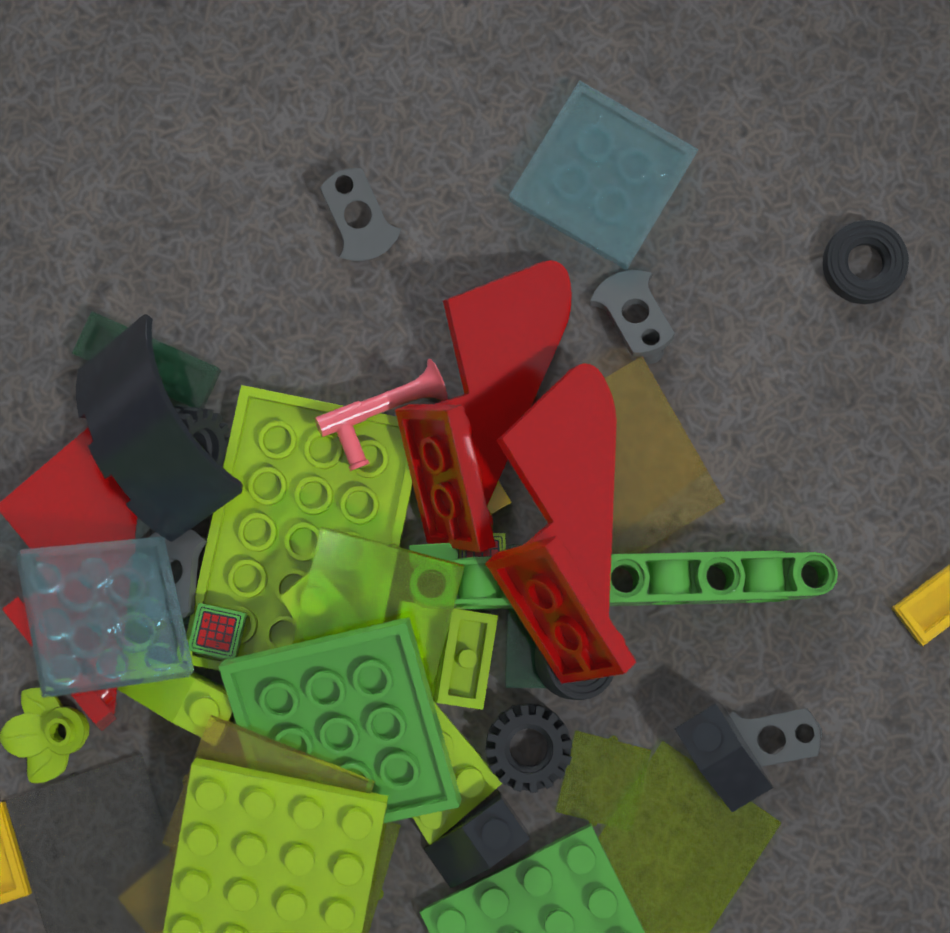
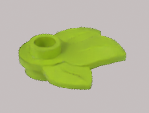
M35 687L21 692V704L24 714L15 716L5 723L0 732V743L12 755L22 758L27 757L28 781L38 784L52 780L65 771L69 755L82 748L89 736L90 726L82 712L70 706H63L53 691L43 687ZM60 723L64 725L66 729L65 739H63L58 732V727Z

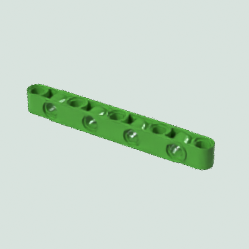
M736 551L612 554L611 574L616 568L625 569L632 576L633 586L630 592L623 593L616 590L610 581V606L766 603L808 599L826 594L832 590L837 582L838 572L835 563L830 557L817 552ZM491 557L431 560L421 563L411 575L410 594L414 601L422 607L514 609L485 564ZM804 564L812 566L817 571L818 583L815 588L807 586L802 580L801 571ZM710 566L720 568L725 574L726 585L722 591L715 590L707 581V570ZM428 572L440 575L445 585L443 593L436 597H427L422 594L417 584L420 576Z

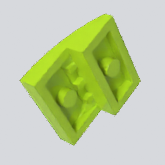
M400 600L397 620L410 618L433 700L440 704L483 710L498 615L455 608L422 607L416 602Z

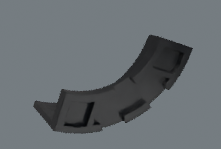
M144 314L78 369L76 380L77 411L79 418H86L93 439L88 448L105 479L113 476L121 489L131 499L125 505L152 530L168 541L173 542L240 495L243 483L220 466L203 449L173 407L160 378L152 344L153 318Z

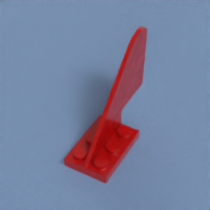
M557 261L539 262L443 300L464 394L436 404H409L395 409L427 544L450 543L452 548L474 552H483L496 546L492 531L493 519L490 511L487 509V505L508 460L496 440L531 408L570 316L572 301L570 277L565 267Z
M587 363L571 368L496 440L548 524L524 545L497 552L485 562L561 684L625 674L636 663V660L625 644L623 636L616 630L609 618L617 429L616 409L610 388L604 376L595 366Z
M87 428L0 502V513L54 578L52 582L23 603L17 597L2 608V610L93 723L103 731L117 719L115 717V708L117 705L116 699L138 517L125 505L131 499L121 489L113 476L105 479L88 448L93 439L89 428Z

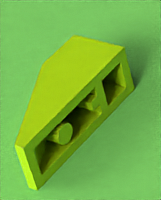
M124 636L118 690L173 724L215 745L221 742L234 720L225 687Z

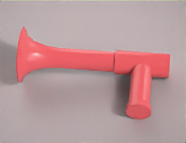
M428 359L427 368L415 380L361 402L356 401L315 417V423L322 437L337 433L350 465L349 469L353 471L370 464L369 460L365 457L353 425L414 400L436 398L442 402L448 400V395L436 364L432 359Z

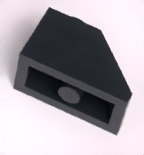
M715 703L674 728L700 772L731 812L736 811L774 788L723 704Z
M500 792L450 828L434 843L428 844L423 849L449 887L453 888L493 867L527 842L530 836L526 827Z

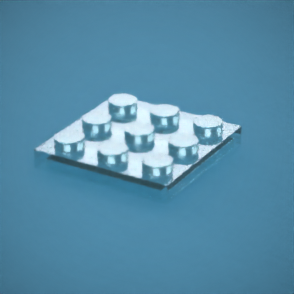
M579 80L510 193L508 201L627 270L699 149Z
M164 537L22 549L19 551L16 560L42 698L185 678L192 674L194 671Z

